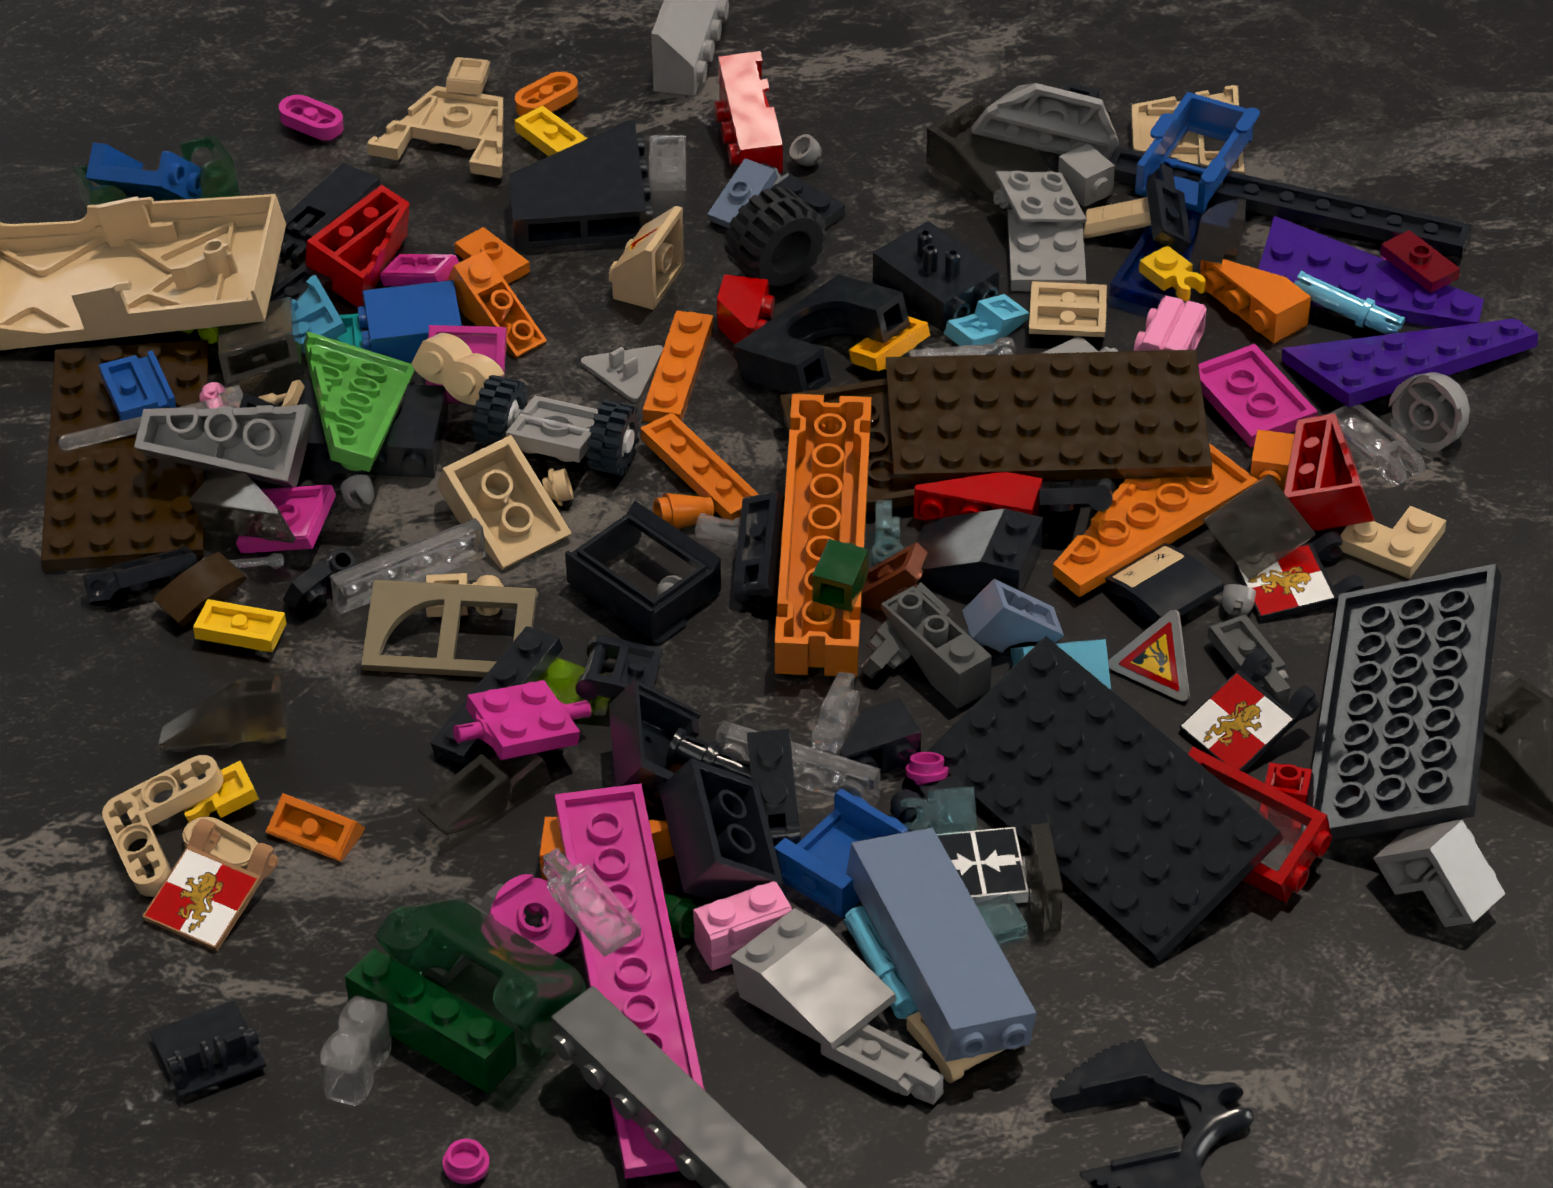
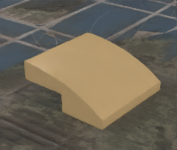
M1032 281L1029 334L1105 337L1107 285Z

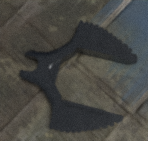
M1142 1038L1137 1039V1042L1130 1040L1127 1044L1122 1042L1119 1046H1110L1111 1049L1106 1048L1102 1050L1103 1053L1098 1052L1095 1054V1058L1091 1057L1087 1059L1088 1062L1080 1064L1081 1067L1074 1068L1073 1073L1064 1075L1065 1080L1060 1079L1057 1082L1058 1088L1053 1087L1049 1093L1050 1101L1063 1113L1152 1095L1154 1100L1182 1111L1190 1131L1182 1142L1181 1149L1178 1146L1111 1160V1165L1080 1171V1177L1093 1188H1205L1201 1177V1164L1209 1150L1221 1138L1248 1129L1254 1119L1251 1109L1240 1108L1231 1110L1223 1107L1235 1103L1243 1096V1089L1238 1084L1226 1082L1200 1085L1182 1080L1162 1071L1148 1052Z

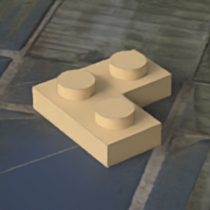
M1410 506L1393 529L1374 521L1348 525L1340 535L1343 540L1340 548L1344 553L1410 579L1444 534L1447 520Z

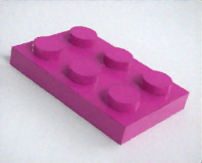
M1256 344L1198 364L1203 396L1250 448L1255 445L1257 429L1291 433L1296 430L1297 420L1316 417L1318 411Z

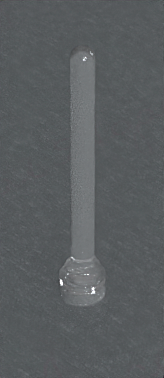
M240 385L224 388V392L217 394L218 398L177 408L211 409L231 406L239 408L243 394ZM142 416L63 435L59 438V447L67 451L137 434Z

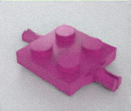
M544 680L492 689L467 696L466 709L474 722L454 725L453 736L457 743L474 739L483 740L494 749L500 760L578 745L580 731L572 720L589 718L591 716V707L587 700L569 704L561 703Z

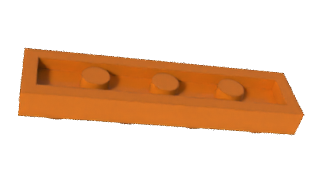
M676 311L642 409L643 421L653 422L670 413L675 414L683 421L714 327L713 315Z
M670 413L641 427V440L699 496L711 497L714 510L729 525L740 521L742 498L759 495L744 479L675 414Z

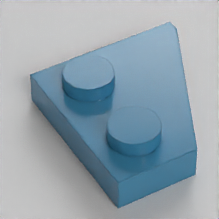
M316 274L307 280L306 283L309 288L297 301L291 298L282 308L281 314L277 318L272 319L261 332L279 367L305 354L303 343L307 331L330 339H335L347 332L343 321Z

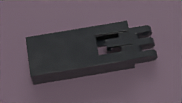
M342 163L283 216L286 227L279 257L284 260L290 259L292 263L301 265L306 260L307 240L380 186V177Z

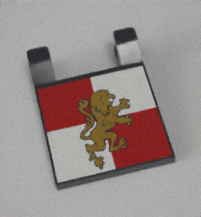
M1327 532L1312 543L1234 562V567L1243 586L1250 587L1256 591L1253 608L1260 622L1337 604L1339 594L1364 589V582L1358 575L1348 576L1333 586L1320 561L1333 562L1342 558L1340 546L1343 540L1338 532Z
M1260 648L1252 650L1239 670L1179 725L1182 732L1211 756L1242 772H1245L1298 721L1312 715L1319 707L1314 691L1307 686L1298 688L1286 707L1258 686L1255 681L1264 678L1272 671V664L1268 661V654Z

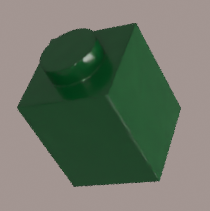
M829 539L813 573L812 601L852 612L868 577V549L858 547L852 543H843Z

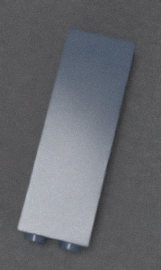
M933 827L851 842L846 875L853 878V888L945 1061L973 1058L986 1053L1030 1045L1036 1011Z

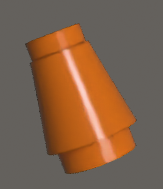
M664 493L662 497L654 499L652 512L679 530L713 520L714 504L711 497Z

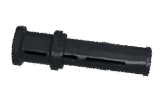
M681 727L676 731L667 752L666 763L673 765L677 762L684 765L689 759H694L751 779L749 761L723 751V747L716 741H712L709 744L687 735V730Z

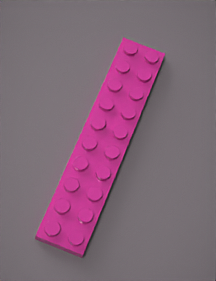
M633 784L555 794V809L589 988L594 986L704 1090L642 785ZM610 1098L625 1179L680 1171L675 1160L664 1149L658 1150L651 1145L644 1134V1130L633 1119L627 1120L619 1114Z

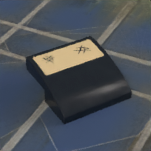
M1167 543L1158 546L1105 578L1109 593L1133 601L1137 616L1152 622L1158 621L1170 610H1177L1180 616L1224 589L1223 582L1206 566L1186 552Z

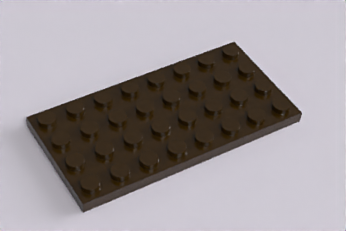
M208 340L55 350L41 551L43 572L108 568L112 565L185 546L196 554L197 561L205 559L207 469L144 456L135 449L134 445L141 419L124 424L121 423L100 377L99 365L136 355L138 359L148 356V351L153 350L175 397L176 408L207 409L206 405L200 402L199 394L202 388L209 383L210 349Z
M1196 350L886 357L885 368L893 485L926 484L997 472L1042 478V481L1098 480L1105 478L1211 477L1212 460Z

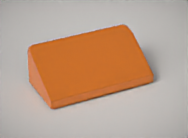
M282 793L265 833L342 862L362 836L365 827L357 821Z

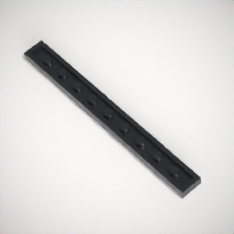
M1117 147L1109 160L1115 165L1114 181L1124 185L1135 186L1137 164L1144 155V152ZM1180 161V162L1187 163V164H1190V165H1193V166H1197V167H1200V168H1204V169H1206V168L1208 167V166L1198 165V164L1189 163V162H1185V161ZM1178 167L1172 168L1174 176L1198 183L1201 180L1202 174ZM1230 171L1209 200L1210 203L1224 205L1228 208L1242 209L1260 213L1264 216H1276L1300 224H1310L1336 232L1364 236L1373 240L1388 241L1410 230L1440 254L1462 258L1472 224Z

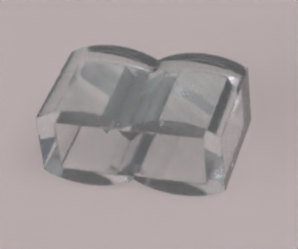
M359 996L351 999L343 1008L338 1021L339 1030L327 1039L320 1055L326 1099L352 1106L359 1105L368 1096L374 1082L373 1072L382 1066L391 1050L386 1003Z

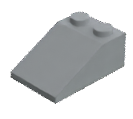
M795 908L730 956L739 996L832 1051L896 1001L895 993L825 924Z

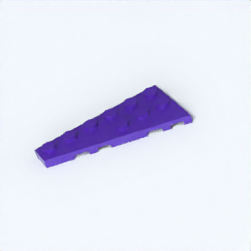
M1276 216L1273 218L1258 267L1259 270L1284 276L1293 283L1295 280H1299L1297 276L1301 271H1304L1312 277L1365 301L1367 298L1375 300L1376 306L1398 316L1405 317L1404 322L1437 328L1474 324L1480 322L1483 309V298L1450 285L1430 293L1390 261ZM1310 301V306L1326 308L1313 301Z
M1515 318L1286 347L1282 348V362L1347 407H1351L1392 394L1398 385L1414 375L1436 372L1448 376L1535 348L1538 344V333L1524 325L1520 320Z

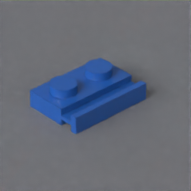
M153 350L148 351V356L138 359L136 355L99 365L100 377L122 424L140 420L144 409L176 408L175 397Z

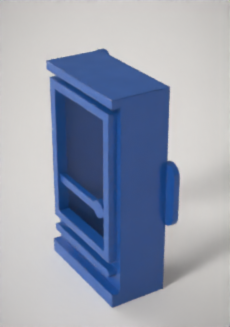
M1187 92L1172 114H1162L1151 129L1150 136L1154 140L1137 164L1135 194L1147 197V176L1152 174L1161 163L1167 164L1171 168L1178 167L1202 174L1199 183L1174 176L1175 188L1184 192L1186 209L1204 213L1207 209V203L1247 143H1251L1253 127L1260 116V111L1257 108L1246 109ZM1188 131L1226 142L1206 169L1180 162L1175 158L1169 159Z

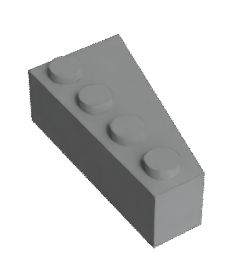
M307 404L285 407L267 405L249 408H233L231 406L211 409H144L134 448L144 456L279 486L297 487L315 413Z

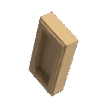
M455 58L446 79V92L481 95L490 73V61Z

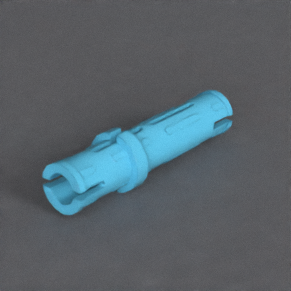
M1304 271L1299 273L1297 276L1299 280L1294 282L1295 285L1311 296V301L1355 320V325L1361 328L1366 325L1387 335L1399 333L1398 330H1401L1404 324L1405 317L1398 316L1376 306L1375 300L1367 298L1365 301L1312 277Z
M863 906L854 907L849 910L845 915L846 919L843 920L846 928H848L870 969L895 993L896 1001L890 1005L895 1016L899 1019H907L908 1016L919 1010Z

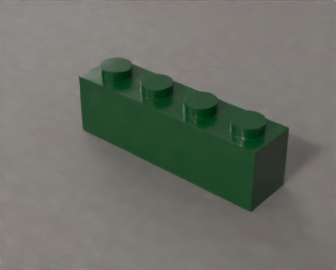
M373 948L345 975L350 1012L489 1094L517 1065L515 1034L512 1028L379 950Z

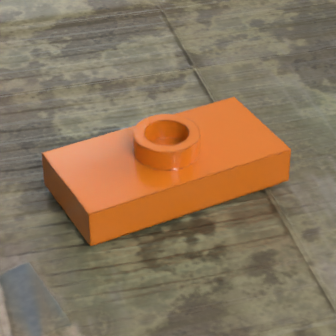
M484 227L454 242L455 253L464 260L485 250L507 284L530 272V262Z

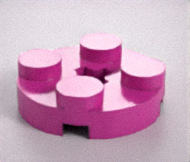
M529 874L517 876L506 882L496 894L487 915L491 934L498 946L524 966H530L536 962H547L560 956L571 944L577 928L571 893L556 880L548 878L546 881L541 878H533L534 875ZM529 910L532 914L540 912L543 915V919L540 922L541 927L529 926L525 922L526 915L524 911Z

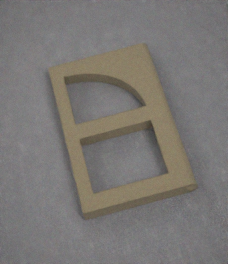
M374 580L361 663L362 669L364 671L485 677L497 661L455 659L462 606L517 609L514 641L526 626L533 628L538 597L537 588ZM444 605L437 658L382 655L389 636L405 618L423 608Z

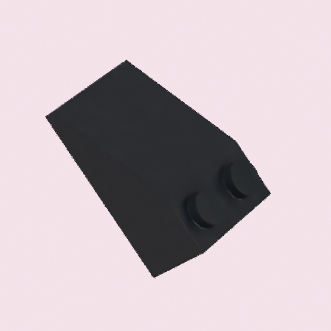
M1003 508L926 520L916 541L928 552L921 568L923 574L918 582L977 596L993 579H996L1024 592L1041 554L1043 517Z

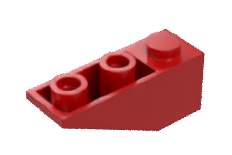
M997 472L916 485L914 489V518L931 520L1003 508L1038 516L1041 509L1039 489L1042 485V478L1009 472Z

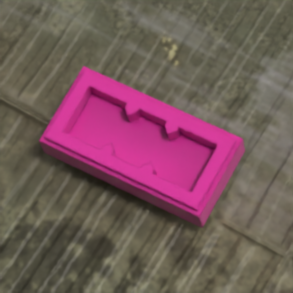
M399 254L379 276L384 286H407L447 281L453 266L458 264L459 261L456 255Z

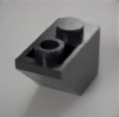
M900 698L861 710L840 751V781L843 786L867 780L897 768L906 767L910 763V756L921 752V730Z

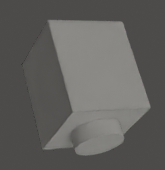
M1087 143L1059 156L1058 173H1062L1077 202L1083 207L1113 194L1115 165L1090 144Z

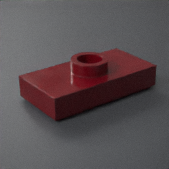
M1410 230L1381 244L1380 255L1430 293L1459 279L1460 268Z

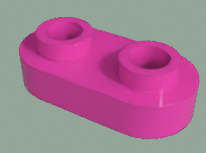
M291 95L279 103L280 121L287 127L322 141L332 140L344 130L343 115L335 107L305 95Z

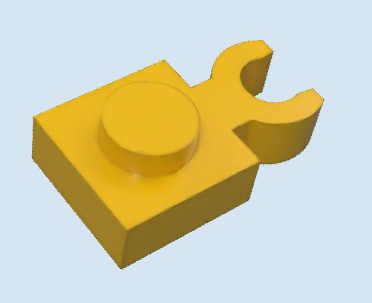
M1168 245L1139 260L1138 272L1163 291L1173 287L1176 289L1177 297L1187 302L1190 300L1191 288L1201 294L1205 291V278L1198 273L1192 272L1193 264Z
M241 760L221 770L224 781L218 792L183 810L186 811L184 814L188 822L200 817H209L210 813L216 810L220 818L259 800Z

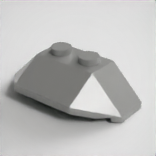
M1038 83L1017 86L988 106L972 126L973 134L1060 155L1088 143L1108 159L1119 146L1118 137L1102 99Z

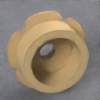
M553 468L550 469L548 477L542 479L543 487L552 501L555 500L559 506H563L564 501L574 498L568 473L565 468L554 471Z

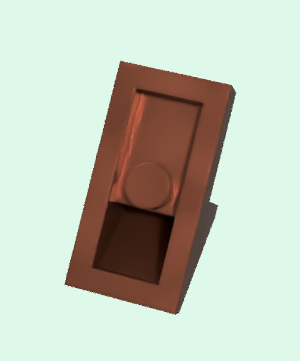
M915 542L869 568L868 577L862 588L861 607L883 611L881 603L912 586L916 587V583L923 574L921 568L928 552Z

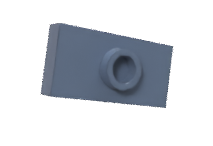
M745 158L707 215L710 221L730 229L731 226L729 224L732 218L736 217L739 213L738 209L742 205L745 206L749 202V198L755 194L758 196L762 190L772 187L778 178L776 170Z

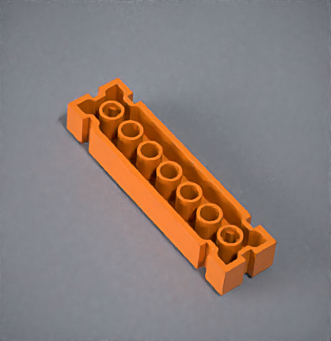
M792 394L775 630V674L808 675V667L824 668V676L858 677L862 590L852 612L813 602L812 584L813 573L829 539L843 543H852L862 548L865 546L872 397L840 396L839 403H825L824 395Z

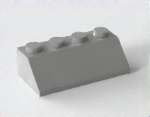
M728 0L663 1L651 33L654 91L695 96L699 83H704L706 80L707 61L712 62L714 41L720 40L722 31L721 20H727L729 11Z

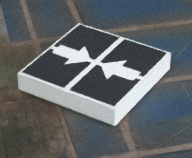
M1015 827L937 834L977 907L1028 902L1029 891Z

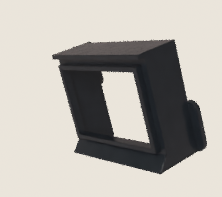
M635 500L627 514L573 552H565L567 582L645 635L654 645L664 644L685 629L687 621L684 617L721 591V558ZM642 533L696 568L655 599L603 565L608 560L617 558L634 546L639 538L642 537Z

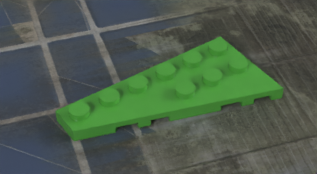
M307 331L303 346L330 459L341 463L343 467L349 470L370 472L404 400L407 384L412 383L415 369L410 363Z

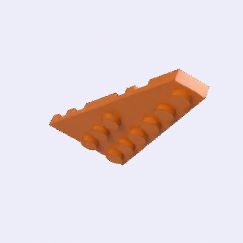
M1210 443L1211 477L1125 479L1113 493L1111 506L1103 512L1098 511L1091 519V526L1085 533L1077 535L1053 563L1052 576L1078 597H1081L1105 583L1106 577L1164 543H1173L1258 492L1259 480Z

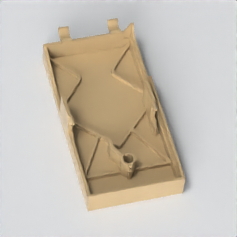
M276 194L153 201L152 197L138 198L137 196L99 205H88L86 216L76 221L5 224L0 222V350L264 322L286 227Z

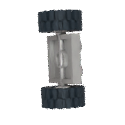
M490 375L489 379L484 381V388H481L479 391L480 399L476 400L475 404L477 411L473 413L475 423L472 426V431L475 432L473 437L476 443L489 446L512 435L520 450L525 453H539L557 457V459L564 462H580L586 454V457L589 458L587 464L590 466V469L619 476L626 474L628 467L631 466L632 456L635 457L636 453L635 445L639 442L637 435L641 429V424H638L641 415L638 414L639 409L636 406L604 400L602 405L600 404L598 409L536 395L528 403V399H525L528 392L523 381L496 375Z

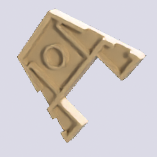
M1238 85L1224 87V93L1209 95L1208 90L1195 92L1197 95L1239 106ZM1174 96L1132 104V150L1145 153L1154 140L1150 136V131L1162 114H1172L1181 101L1176 102L1177 99ZM1188 131L1170 158L1208 166L1220 151H1205L1204 135ZM1243 151L1229 170L1230 172L1245 173Z
M435 86L408 108V115L401 121L393 120L386 126V133L379 139L374 136L368 141V155L399 160L411 138L421 139L432 144L444 143L460 146L466 150L476 149L469 161L470 173L501 178L503 175V97L487 94L474 95L446 92V87Z

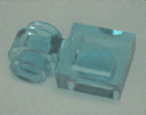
M876 500L875 545L872 547V566L904 549L899 542L900 517H892V500Z

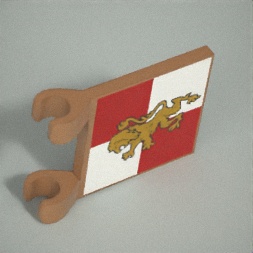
M200 819L193 829L187 848L142 917L147 922L218 952L263 879L270 875L277 867L279 859L273 854V847L265 843L256 845L251 854L247 869L208 854L219 843L221 835L215 830L216 825L214 822Z

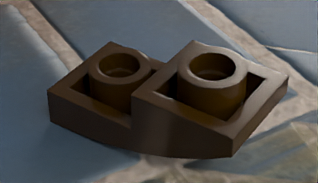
M217 552L184 571L156 594L153 600L184 629L201 613L207 599L224 602L247 578L220 552Z

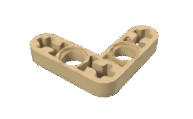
M208 755L192 757L113 797L103 808V820L129 877L139 893L146 897L156 896L172 871L151 826L218 792L222 787L224 778L219 766L212 757ZM205 773L206 777L199 780L198 776ZM182 783H184L186 786V788L183 790L179 786ZM161 791H173L170 798L161 803L153 802L155 796ZM124 813L128 814L132 822L127 827L123 825L120 817ZM140 838L148 839L142 849L135 852L128 851V847L135 840ZM151 863L155 873L151 878H148L143 867Z

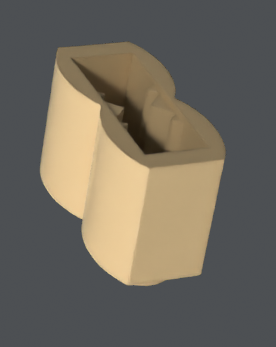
M439 333L422 341L411 363L415 371L424 379L432 383L443 384L450 395L458 401L469 405H475L476 400L480 399L479 391L481 388H484V381L489 379L490 375L504 376L503 370L494 360L482 354L472 353L464 341L448 333Z

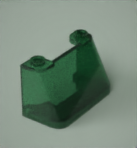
M447 899L400 907L393 910L387 916L374 935L392 959L421 976L422 972L429 968H441L449 973L462 955L500 978L493 993V1001L497 1010L505 1018L518 1026L524 1035L523 1044L543 1058H545L552 1047V1016L586 991L584 980L574 967L459 899Z

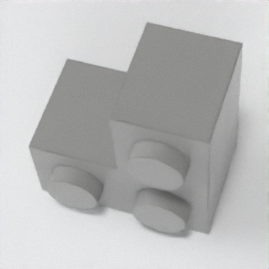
M1463 820L1406 829L1374 857L1376 864L1394 894L1423 890L1444 927L1474 923L1505 895L1494 870L1487 863L1475 842L1473 834L1466 827Z

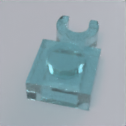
M972 786L927 790L928 803L920 798H905L900 801L901 806L915 807L917 810L915 821L903 823L909 831L925 829L929 824L930 828L933 827L936 834L977 830L974 787Z

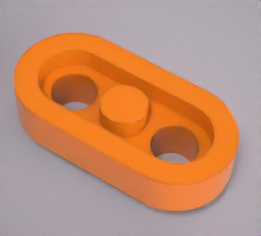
M554 72L520 89L515 94L516 113L519 116H523L540 106H544L549 111L554 112L569 104L578 96L577 78L568 72Z

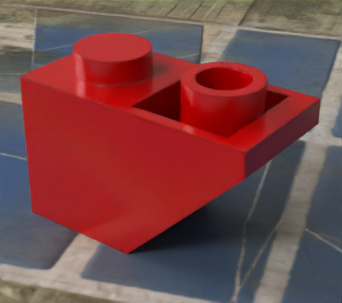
M724 275L717 296V325L734 344H737L768 323L766 318L773 317L775 296L769 295V280Z

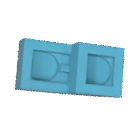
M1002 294L978 301L974 314L947 321L944 334L971 353L987 347L1013 332L1028 320L1030 312L1007 295Z

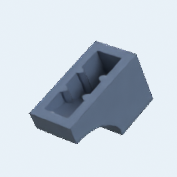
M993 579L962 610L968 626V635L980 646H988L1001 653L1008 647L1019 643L1040 642L1045 636L1056 643L1064 636L1053 606L996 579Z

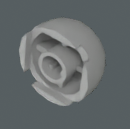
M1436 372L1414 375L1398 385L1390 397L1389 407L1392 406L1393 418L1390 419L1391 427L1400 441L1413 450L1422 451V448L1432 452L1440 451L1456 441L1468 425L1470 406L1467 395L1460 384L1447 375Z

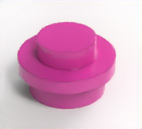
M919 752L910 756V763L906 766V776L914 780L916 785L923 786L945 779L948 776V767L944 766V757L941 754Z
M473 1139L455 1141L449 1146L443 1157L445 1175L450 1180L460 1184L474 1183L482 1179L487 1174L490 1166L487 1151L479 1142Z

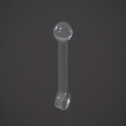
M275 552L269 557L229 561L236 568L263 565L280 568L284 564V557L282 554Z

